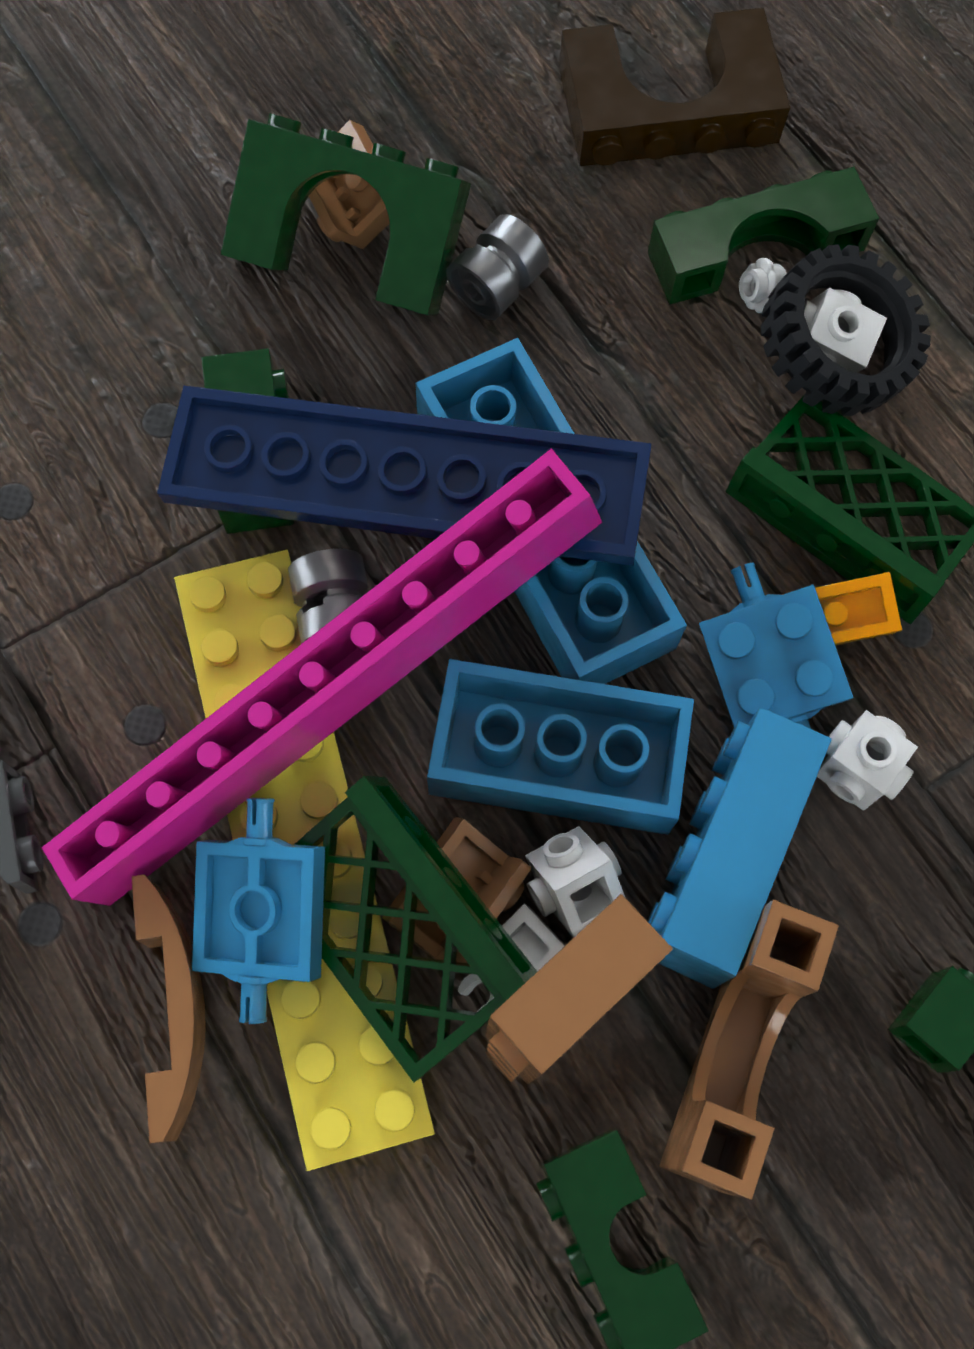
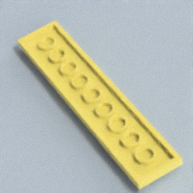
M288 549L174 577L205 718H208L301 645L296 614L302 607L294 604L288 572V567L291 565ZM331 733L249 797L275 799L273 804L272 837L280 838L294 845L348 797L345 794L348 790V785L335 733ZM245 800L227 814L233 840L246 837L247 802ZM353 814L338 828L336 855L365 858L356 817ZM335 863L331 900L361 904L363 866ZM374 894V905L378 906L376 896ZM330 909L328 935L337 947L356 949L360 913ZM373 914L369 951L390 953L381 916ZM346 958L354 969L355 959ZM323 959L321 960V978L311 982L279 979L267 983V996L307 1171L435 1135L422 1079L420 1078L416 1082L411 1080ZM368 961L366 986L375 998L396 1000L397 979L393 964ZM385 1010L394 1022V1011ZM406 1019L405 1038L414 1049Z

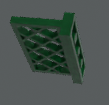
M803 395L757 448L753 446L744 456L725 492L847 580L890 572L899 616L911 625L935 597L946 579L973 545L974 506L838 412L834 414L822 412V401L813 407L802 401ZM806 414L824 427L826 437H803L799 420ZM830 451L835 470H811L807 452ZM844 451H859L869 458L872 469L849 470ZM774 452H793L798 471H788L768 457V455ZM904 482L915 490L918 502H895L890 483ZM876 483L881 503H858L853 484ZM839 484L844 504L833 503L816 491L815 485ZM937 515H951L970 529L965 535H943ZM900 516H922L928 536L905 537ZM862 517H885L890 537L878 535L863 524ZM947 549H954L951 552V554L948 555ZM909 550H932L938 571L934 574L912 559Z
M363 776L345 792L348 797L294 845L318 846L323 842V846H325L322 959L411 1080L416 1082L489 1022L490 1015L537 973V970L388 779L381 776ZM353 814L367 831L365 858L336 855L338 828ZM379 848L389 861L378 860ZM335 863L364 867L361 904L331 900ZM377 868L397 870L406 882L404 909L374 905ZM417 899L421 901L427 911L417 910ZM330 909L360 913L356 949L337 947L328 935ZM373 914L403 918L400 955L369 951ZM416 920L437 922L446 934L444 960L412 956ZM457 950L467 963L456 962ZM346 958L355 959L354 969ZM368 961L399 965L395 1001L375 998L366 986ZM411 966L443 970L440 1007L408 1003ZM455 972L477 975L494 998L478 1012L452 1009ZM385 1010L394 1011V1022ZM407 1013L439 1018L436 1047L422 1059H420L405 1038ZM451 1020L465 1021V1023L450 1034Z

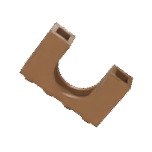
M620 894L490 1015L485 1034L489 1043L487 1044L488 1047L485 1054L510 1082L520 1075L527 1084L531 1083L553 1065L668 955L673 948L632 904Z
M774 899L764 906L737 975L720 986L659 1167L718 1192L752 1200L775 1129L756 1121L758 1097L765 1070L779 1032L795 1003L800 998L819 990L839 925Z

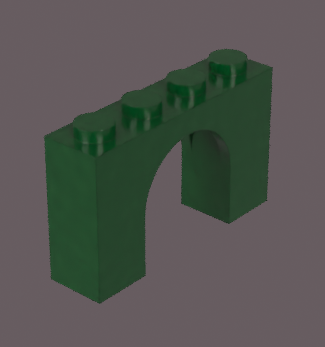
M272 113L268 115L267 124L248 119L220 255L271 270H288L300 214L308 196L317 186L330 178L348 174L357 175L366 180L379 193L386 206L390 221L389 244L375 300L424 315L439 314L447 282V268L452 262L471 183L457 178L459 167L430 158L426 159L424 169L405 164L406 152L377 143L373 144L371 154L352 149L354 137L321 128L319 139L300 134L302 122Z

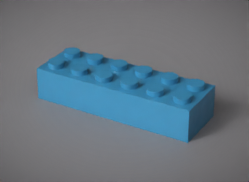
M518 338L415 383L417 414L574 434ZM638 541L634 566L559 556L514 591L558 672L564 678L606 684L676 650L687 626Z

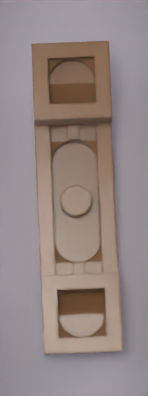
M143 874L132 876L135 935L138 942L149 948L163 946L172 1070L145 1074L150 1143H166L177 1141L195 1099L204 1056L205 1002L200 972L192 971L193 946L184 924L171 901L160 887Z

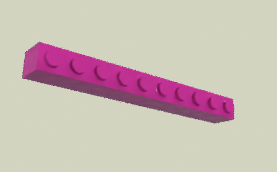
M552 448L45 844L42 849L71 899L111 906L132 889V876L145 874L148 877L242 804L246 798L251 797L599 526L602 520L591 495Z

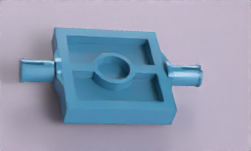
M755 563L744 564L751 587L747 586L741 566H738L730 572L733 575L742 603L729 613L699 623L733 726L735 727L738 721L748 725L758 709L762 707L811 729L808 719H811L823 708L854 698L814 584L783 595H765Z
M246 798V837H240L232 841L203 840L196 843L192 971L222 974L234 982L241 983L239 1022L260 1024L267 1022V983L279 979L311 982L321 978L325 846L291 845L280 838L272 837L273 804L275 799Z

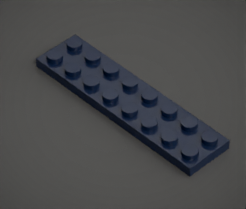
M184 385L157 494L164 503L436 539L552 448L591 495L602 520L599 526L560 556L634 566L652 443Z

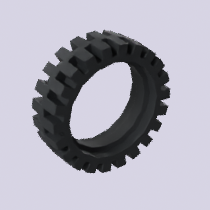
M839 244L829 245L823 251L819 248L801 259L780 280L768 296L769 300L764 305L762 316L766 317V319L761 324V336L770 337L763 346L766 356L779 357L772 366V369L777 377L788 373L792 378L785 387L793 394L803 388L806 391L802 400L804 403L813 407L823 400L822 412L834 414L841 409L842 416H853L860 411L862 414L868 413L901 392L920 373L918 370L925 365L928 355L924 351L930 347L931 335L923 333L930 326L928 315L916 314L924 305L919 294L909 297L906 293L912 286L908 278L904 276L899 281H896L892 277L897 269L895 265L887 261L879 267L877 266L878 254L868 250L860 257L859 247L847 245L842 251ZM820 288L845 290L856 295L861 300L862 305L887 318L881 332L884 342V367L880 373L868 376L848 371L825 355L812 338L804 316L807 292Z

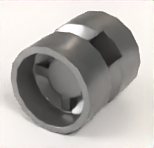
M509 214L499 215L479 235L477 245L474 248H466L448 266L447 279L456 296L468 309L484 319L496 320L518 298L519 290H525L548 267L549 258L542 241L527 224Z
M348 549L315 551L301 556L288 567L294 604L302 607L296 614L301 644L368 592L363 558L358 552Z

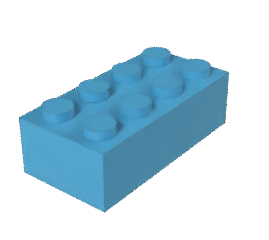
M449 659L427 774L429 795L668 835L679 820L694 699Z
M762 707L758 709L748 725L740 721L736 723L730 738H726L712 769V771L722 776L721 778L713 777L707 791H703L690 819L689 825L699 830L696 835L691 833L688 835L684 845L679 847L668 870L665 880L675 884L672 893L664 892L660 902L655 903L647 919V922L673 948L658 964L712 989L737 975L832 738Z

